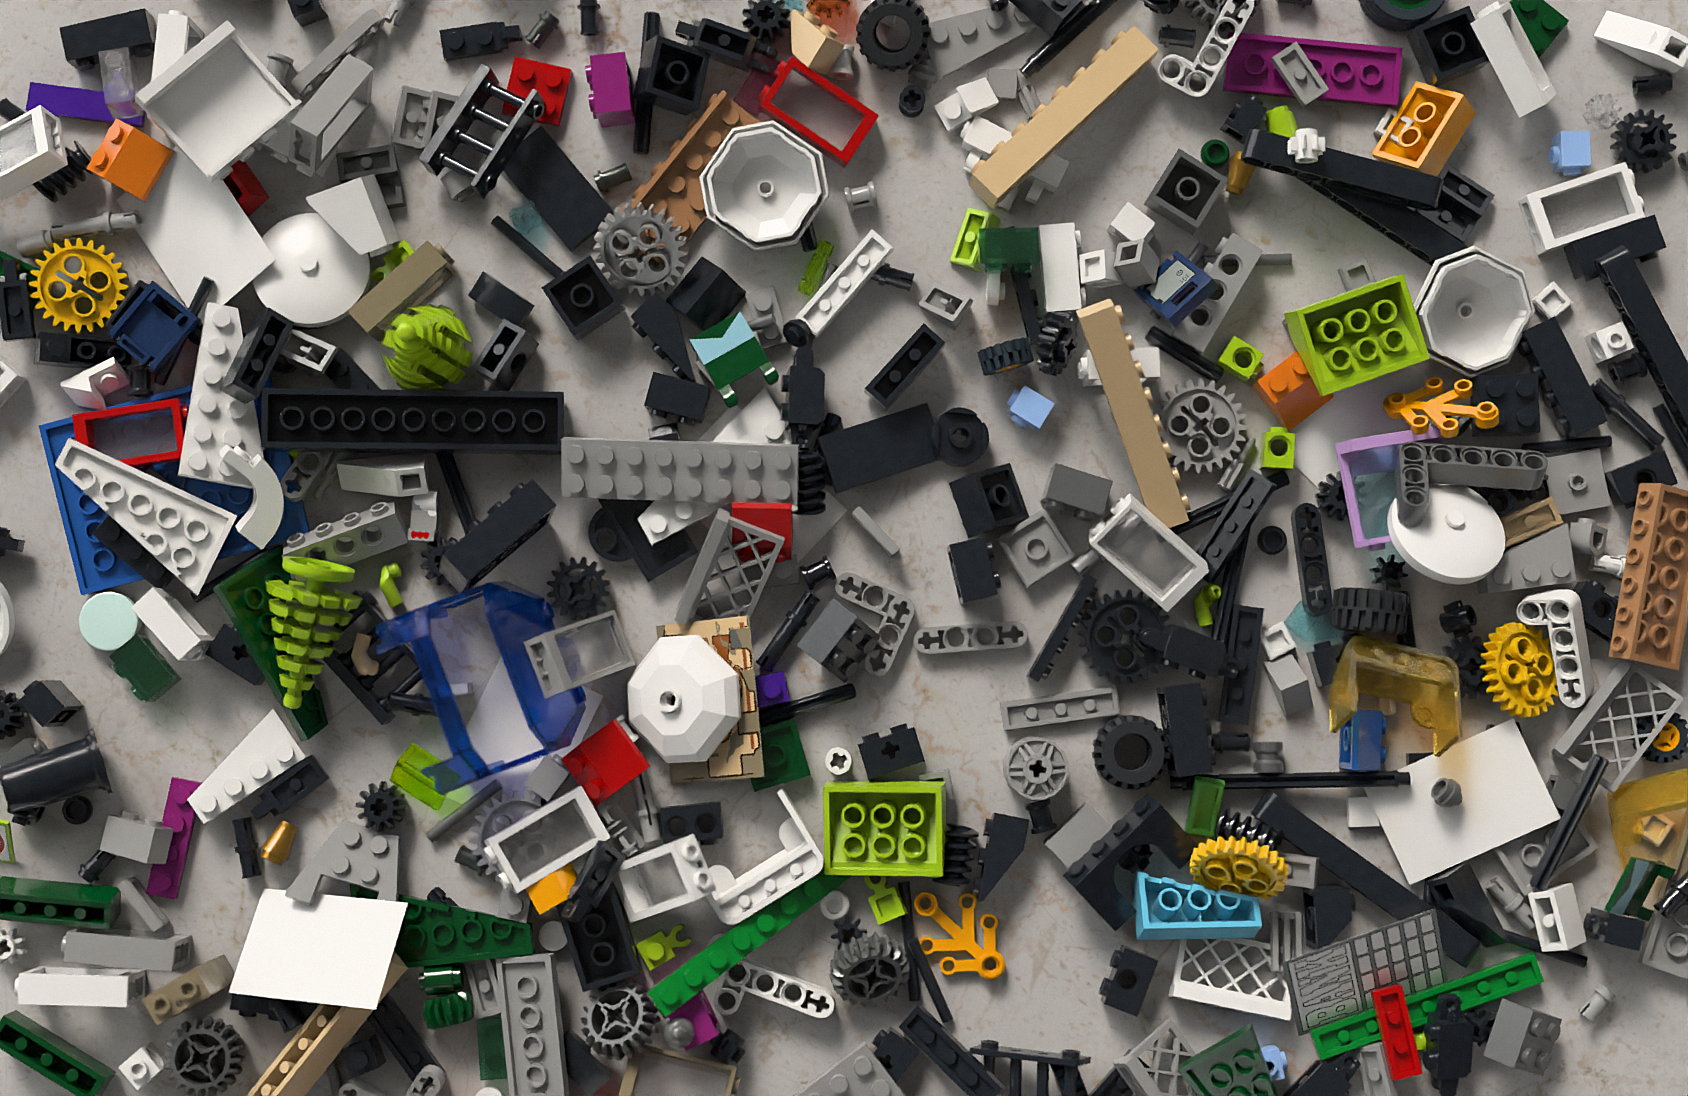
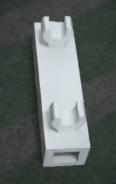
M977 115L972 123L967 121L960 134V137L964 138L962 148L970 151L963 169L970 172L981 158L988 160L992 156L990 154L999 142L1004 141L1006 143L1012 138L1011 132ZM1052 154L1025 179L1033 183L1025 201L1036 205L1043 189L1054 194L1070 162Z

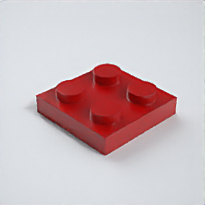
M515 56L507 90L525 99L532 89L538 90L546 106L542 116L535 122L559 127L572 70ZM504 102L501 112L503 115L514 117L519 108Z

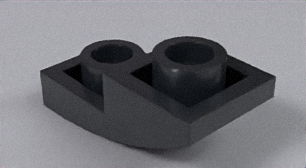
M484 271L468 294L470 298L502 320L505 319L520 328L535 306L519 293L508 288Z
M570 1029L563 1035L567 1074L588 1095H591L611 1079L612 1071L591 1054V1047Z

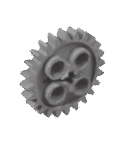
M639 202L636 210L633 209L630 203H627L624 211L620 207H616L613 212L614 215L608 213L604 219L605 222H601L598 227L600 232L596 233L594 240L599 243H596L593 251L600 253L595 262L604 263L601 272H610L611 274L608 282L617 279L619 281L617 289L620 290L624 285H627L628 293L631 294L637 288L640 296L644 295L646 289H649L653 295L657 292L658 287L665 292L668 283L674 286L677 277H681L684 272L682 267H685L688 259L684 256L689 252L688 247L682 246L686 243L687 236H678L683 228L682 225L672 226L675 217L672 216L666 220L664 218L665 209H662L657 214L654 213V204H651L648 210H644L642 202ZM645 229L653 230L657 237L648 236ZM617 235L625 236L629 243L621 242ZM653 257H661L664 259L665 264L657 263ZM626 262L634 263L638 269L629 268Z
M1200 378L1194 387L1193 382L1189 379L1186 381V389L1178 383L1175 385L1176 394L1170 390L1165 393L1169 401L1160 399L1157 402L1162 410H1155L1152 414H1158L1163 431L1158 433L1162 442L1166 440L1174 458L1172 467L1181 462L1183 463V472H1186L1190 466H1193L1194 473L1198 474L1200 473L1201 466H1204L1205 471L1210 473L1212 472V464L1218 469L1223 467L1222 458L1227 462L1233 460L1229 453L1230 451L1233 453L1240 452V448L1235 443L1245 441V438L1239 435V432L1246 430L1247 426L1239 424V421L1245 418L1246 414H1237L1236 410L1242 406V403L1232 404L1231 401L1235 394L1232 393L1226 397L1224 395L1225 385L1215 390L1214 380L1205 387L1203 378ZM1194 399H1202L1206 403L1207 408L1204 413H1198L1194 410ZM1185 407L1187 409L1188 414L1192 417V419H1190L1189 416L1184 414L1180 410V408ZM1173 418L1183 420L1185 423L1184 432L1178 433L1172 429L1171 422ZM1215 420H1221L1225 423V434L1220 435L1213 430V422ZM1202 421L1205 424L1202 430L1194 431L1195 422ZM1206 434L1217 442V446L1211 444ZM1197 439L1204 443L1205 451L1203 454L1199 455L1193 452L1191 448L1193 440Z
M514 790L512 799H509L506 792L501 793L502 802L493 797L490 799L493 806L491 809L484 805L481 807L485 816L474 817L480 825L479 827L470 828L472 832L477 833V838L469 840V843L478 845V848L471 852V854L481 855L482 858L476 865L482 866L486 864L488 866L484 873L486 876L494 871L496 873L494 881H500L498 877L501 874L499 867L496 863L492 865L483 851L487 847L484 841L499 832L495 828L496 819L499 816H505L508 818L510 825L551 801L541 805V796L537 795L534 800H531L530 791H526L523 798H520L518 790ZM559 810L540 818L539 826L535 831H530L526 827L519 831L520 835L543 834L544 839L521 841L520 847H517V843L514 841L498 843L500 847L504 845L511 850L512 854L508 862L519 881L550 864L552 859L557 860L560 858V855L556 853L557 849H566L565 845L559 843V839L566 837L567 834L558 832V828L565 823L564 821L555 822L554 819L560 813ZM530 844H536L541 849V855L535 861L530 860L526 855V849Z

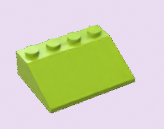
M1404 274L1387 277L1284 313L1292 341L1321 396L1430 359Z
M828 781L823 786L824 875L944 876L946 782Z

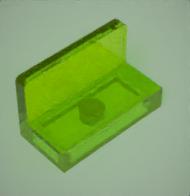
M412 742L397 760L389 780L430 808L439 811L446 796L459 781L462 774Z

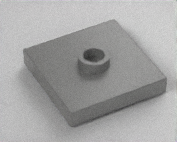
M1600 449L1547 458L1548 465L1545 474L1549 477L1543 481L1546 498L1552 496L1560 515L1611 506Z
M1043 508L995 539L1026 588H1029L1077 557L1046 508Z

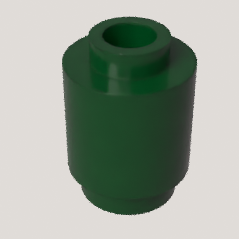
M449 963L425 966L424 972L419 973L420 990H425L426 995L431 996L456 993L457 989H463L464 975L462 965Z

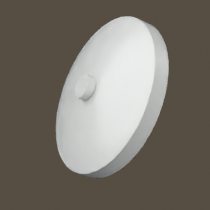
M318 213L299 214L284 219L273 226L262 237L276 260L252 280L254 288L266 308H271L293 321L295 326L322 327L338 322L348 316V310L366 295L371 279V263L368 252L359 255Z
M1429 483V501L1423 522L1416 526L1405 525L1398 519L1396 498L1390 506L1387 525L1393 545L1409 565L1431 579L1448 584L1473 583L1487 576L1502 558L1505 549V533L1502 523L1492 506L1490 507L1481 495L1467 486Z

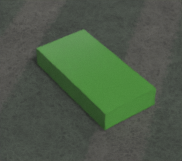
M1195 776L1184 828L1187 834L1215 837L1225 787L1224 780Z

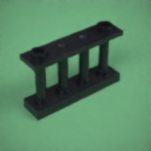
M483 64L479 66L418 159L428 172L436 176L439 175L443 168L447 167L471 179L470 185L480 198L485 199L487 194L495 188L498 177L535 121L542 116L546 104L536 89H532L525 99L498 86L500 82L492 69ZM494 96L519 108L511 122L482 109L490 97ZM479 120L504 132L495 146L467 133L474 121ZM462 143L488 156L479 170L451 157L459 144Z
M355 590L352 594L360 596L362 601L356 609L348 611L352 614L348 625L340 626L339 623H335L333 626L344 632L367 611L378 623L366 634L372 636L369 648L385 633L398 646L379 662V670L374 676L368 674L366 676L362 674L359 676L352 668L354 663L351 659L353 647L347 653L342 652L341 654L334 648L329 657L324 656L321 659L381 725H388L396 716L392 710L386 709L387 695L379 698L372 690L374 683L405 654L414 662L417 668L392 690L393 692L406 694L425 676L430 681H436L439 678L435 672L438 667L429 657L425 656L422 658L376 607L379 602L370 592L366 591L363 593L360 590ZM329 640V642L318 641L320 644L331 645L332 647L335 644L334 640Z
M982 1040L981 1045L970 1047L969 1050L971 1054L984 1055L983 1065L994 1076L995 1057L1010 1058L1009 1096H1021L1022 1060L1037 1062L1036 1096H1049V1063L1065 1065L1064 1096H1076L1077 1067L1091 1063V1057L1081 1056L1079 1050L1065 1049L1062 1050V1053L1012 1048L999 1046V1041Z

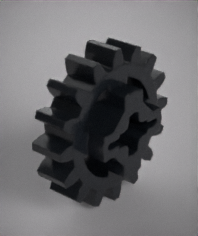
M1642 109L1637 110L1634 115L1631 112L1623 117L1624 121L1620 120L1616 123L1615 127L1618 131H1614L1610 135L1611 138L1616 139V142L1610 146V149L1618 150V154L1614 156V159L1622 158L1627 166L1632 165L1633 173H1637L1641 168L1644 174L1651 172L1653 168L1658 170L1663 167V162L1666 163L1671 160L1672 156L1668 152L1674 151L1677 147L1670 143L1671 140L1677 137V134L1669 133L1668 131L1673 124L1668 123L1665 125L1663 123L1665 115L1663 114L1655 118V112L1652 109L1646 115H1644ZM1635 124H1647L1648 126L1641 127L1640 125L1635 126ZM1647 134V136L1645 137L1644 146L1640 148V146L1642 145L1641 142L1643 141L1642 137ZM1645 155L1647 158L1652 157V159H1640L1639 157Z
M1057 311V313H1052L1051 319H1047L1045 328H1042V333L1038 335L1036 343L1039 347L1037 350V355L1039 356L1037 364L1040 365L1039 371L1057 376V374H1062L1063 368H1067L1069 359L1072 358L1073 352H1076L1078 344L1075 340L1077 336L1075 330L1077 323L1074 322L1075 316Z
M571 557L570 565L568 566L561 561L559 565L562 570L560 572L552 570L551 573L556 578L554 581H547V585L553 587V591L547 593V597H555L556 599L551 605L552 608L561 606V616L571 612V620H576L578 614H581L583 620L588 619V612L597 616L599 613L596 607L598 605L602 607L607 606L602 600L603 596H611L610 592L605 591V586L610 585L611 581L602 579L606 574V570L597 571L598 563L596 561L588 566L586 557H582L580 563H577L576 559ZM584 569L579 576L570 577L567 575L572 570ZM593 577L596 578L598 583V594L593 592L591 582L594 579ZM583 581L585 593H578L575 596V589L572 588L573 584H580ZM560 584L565 586L567 594L564 601L560 594ZM587 600L591 603L584 608H574L579 601Z
M1469 635L1462 636L1461 642L1457 638L1451 639L1452 647H1442L1443 652L1446 653L1445 656L1436 658V660L1442 662V667L1436 668V672L1443 673L1444 675L1439 680L1440 684L1448 683L1449 686L1446 691L1453 693L1457 690L1458 698H1464L1466 693L1469 699H1476L1477 692L1481 696L1488 695L1486 687L1490 686L1489 681L1480 682V677L1485 672L1480 666L1485 665L1486 660H1482L1476 653V650L1481 654L1488 652L1484 643L1481 645V637L1474 636L1471 641ZM1458 652L1459 657L1454 663H1451L1454 655ZM1469 663L1473 665H1479V667L1471 669L1469 671H1465V669H1458L1459 667H1464V665H1467ZM1452 674H1456L1459 678H1461L1462 684H1464V686L1458 683L1454 679Z

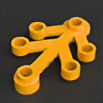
M1429 377L1426 379L1424 387L1409 394L1393 393L1383 401V409L1390 418L1404 419L1411 426V431L1418 435L1428 432V418L1440 429L1443 437L1452 438L1458 435V421L1453 418H1446L1444 415L1474 418L1475 424L1483 429L1493 428L1499 423V410L1492 402H1482L1477 407L1450 404L1459 399L1472 396V382L1466 379L1458 380L1454 384V390L1427 402L1420 400L1430 395H1439L1443 392V380L1440 377ZM1414 412L1424 413L1426 416L1416 415Z
M928 891L917 894L914 899V907L917 913L922 916L930 915L953 937L950 939H933L931 936L921 937L919 939L920 944L924 940H930L933 943L930 950L923 949L924 953L928 955L934 951L967 950L975 958L955 960L951 956L943 957L940 960L939 966L944 974L952 975L955 972L978 971L980 976L989 980L996 979L1002 975L1005 969V960L996 951L995 929L998 925V920L994 914L985 913L980 918V925L984 929L983 950L975 942L974 937L976 898L973 894L965 892L958 899V904L962 909V929L938 907V901L934 894ZM966 896L973 899L970 907L962 905V899ZM929 898L931 900L930 907L922 908L920 906L921 899ZM986 917L994 919L992 927L984 926L983 921ZM947 960H951L954 963V967L950 971L943 968V963ZM986 960H995V967L987 969L985 967Z

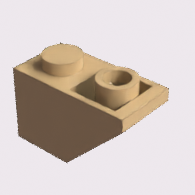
M793 9L791 12L792 54L808 68L827 75L845 44L836 37L838 32L825 24H820L822 19L809 10L802 13Z

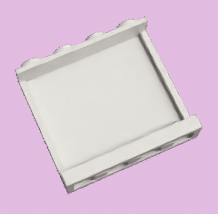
M228 20L136 94V102L210 183L216 178L219 181L226 178L233 171L231 166L239 159L244 162L256 152L253 147L259 142L267 143L278 133L276 128L283 122L289 125L299 113L298 110L302 103L299 99L295 101L235 34L236 29Z

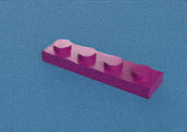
M172 777L162 826L172 828L174 831L166 864H152L146 890L147 894L170 899L178 898L197 815L187 799L203 782Z

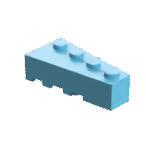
M1137 872L1131 883L1133 907L1137 911L1134 913L1137 940L1254 938L1262 927L1257 897L1225 890H1210L1198 884H1182L1174 882L1175 879L1165 877L1159 879L1150 877L1147 873Z

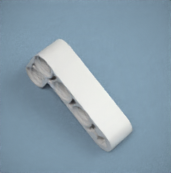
M1227 0L1194 62L1176 54L1164 57L1158 69L1161 79L1191 96L1201 97L1205 95L1212 86L1253 11L1254 0H1246V3L1249 5L1248 8L1242 7L1237 17L1243 18L1241 22L1234 16L1225 15L1227 10L1232 14L1236 7V3L1233 0ZM1223 22H1230L1235 27V33L1230 37H1223L1218 32L1219 25ZM1211 48L1218 50L1221 55L1220 60L1213 64L1208 63L1204 58L1205 51ZM1169 61H1174L1179 64L1180 73L1176 76H1169L1164 71V65ZM1194 75L1203 76L1206 80V86L1199 90L1192 88L1190 85L1191 77Z
M1567 589L1533 591L1519 603L1516 614L1520 621L1526 625H1548L1559 697L1564 705L1568 707H1580L1594 690L1580 597L1574 591ZM1558 602L1564 603L1569 611L1562 610ZM1529 603L1536 605L1539 612L1533 611ZM1562 630L1570 632L1573 639L1567 638ZM1567 658L1574 660L1578 667L1570 665Z
M743 958L737 963L745 968L746 975L743 978L736 979L731 976L729 970L723 973L713 1000L715 1009L723 1015H730L737 1011L745 991L817 1018H825L834 1010V996L830 990L747 958ZM764 974L772 977L774 985L769 989H762L757 983L758 977ZM790 985H796L801 989L802 994L798 999L793 1000L786 996L785 989ZM807 990L811 991L810 998L819 1000L821 996L826 997V1003L829 1005H823L821 1009H817L816 1002L808 999V1005L803 1004L806 999ZM729 992L734 995L736 1002L734 1005L726 1007L720 1003L719 996L722 993Z

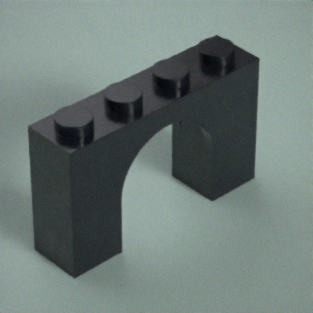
M1150 794L1138 800L1133 808L1122 819L1116 821L1111 830L1100 840L1094 842L1086 854L1078 861L1072 863L1068 871L1063 875L1115 932L1137 912L1117 890L1114 882L1115 867L1121 856L1132 847L1150 844L1156 846L1180 870L1191 860L1194 848L1199 847L1166 809Z

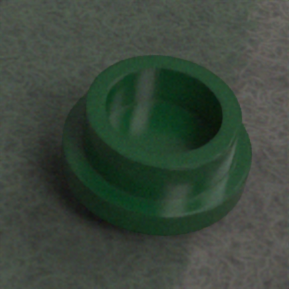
M1216 139L1206 142L1200 151L1202 163L1212 169L1223 167L1230 156L1228 146L1223 141Z

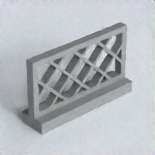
M719 508L676 608L674 621L685 625L686 621L695 622L721 619L736 613L738 616H743L742 611L746 610L744 616L749 615L750 619L783 545L784 537L729 516L730 512ZM735 527L743 530L747 540L733 545L729 537L731 528ZM764 539L776 543L772 552L761 556L755 545L756 542ZM726 542L728 547L723 549L724 544ZM751 545L756 558L741 563L736 550ZM731 552L737 565L722 570L718 563V558ZM769 559L768 562H767V564H766V567H765V564H764L763 561ZM759 563L763 572L762 576L749 581L744 568ZM714 568H716L717 573L712 574ZM739 570L745 583L730 588L725 575ZM720 578L726 590L711 596L707 584L712 580ZM757 585L756 590H755V592H754V589H753L752 586ZM748 588L752 597L751 601L738 606L733 594ZM705 593L706 598L701 599L703 594ZM729 596L734 608L719 613L714 601ZM710 603L715 614L705 619L695 615V612L699 606Z
M1627 659L1619 661L1552 750L1553 754L1560 759H1565L1584 773L1589 762L1581 763L1574 758L1572 754L1580 746L1591 745L1592 753L1597 754L1595 744L1613 742L1616 759L1608 761L1609 764H1617L1619 776L1612 784L1603 777L1599 782L1601 786L1611 793H1614L1685 699L1634 664L1635 661ZM1634 673L1645 680L1647 691L1630 693L1628 680ZM1651 685H1653L1654 687H1656L1658 690H1653V691H1652V690H1651ZM1624 687V688H1625V694H1623V695H1618L1619 692H1620V691L1622 690V688ZM1666 694L1675 702L1668 710L1655 711L1653 695ZM1648 696L1651 712L1634 714L1631 698ZM1627 699L1629 715L1612 717L1610 707L1612 701ZM1607 710L1608 718H1600ZM1656 715H1664L1658 723ZM1652 716L1653 731L1638 735L1635 718ZM1630 719L1633 735L1616 737L1613 721ZM1609 722L1612 738L1594 740L1592 729L1596 723ZM1589 733L1590 741L1582 742ZM1647 738L1640 746L1639 739ZM1634 740L1636 747L1634 756L1620 758L1617 742ZM1629 761L1625 768L1622 770L1621 762Z
M1167 1019L1129 1054L1120 1056L1113 1065L1135 1096H1186L1176 1094L1177 1076L1183 1077L1181 1073H1178L1179 1055L1187 1056L1189 1059L1196 1054L1172 1019ZM1168 1030L1174 1038L1173 1050L1161 1048L1162 1035ZM1145 1050L1153 1051L1152 1069L1144 1068L1137 1058ZM1160 1052L1172 1054L1171 1072L1159 1070ZM1158 1074L1170 1075L1169 1093L1161 1092L1158 1088ZM1188 1085V1096H1195V1091Z

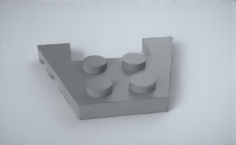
M342 820L287 889L284 896L312 905L322 878L325 876L377 892L379 894L376 900L398 902L401 839L393 834L383 831L377 832L376 829L366 828L363 825Z

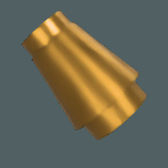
M1235 151L1229 161V180L1227 181L1226 192L1242 196L1257 167L1242 162V152Z
M281 820L280 824L261 846L263 850L260 856L282 866L284 860H288L298 827Z

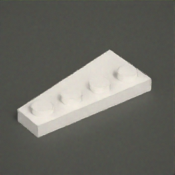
M272 709L187 800L202 823L207 824L307 757L275 709Z

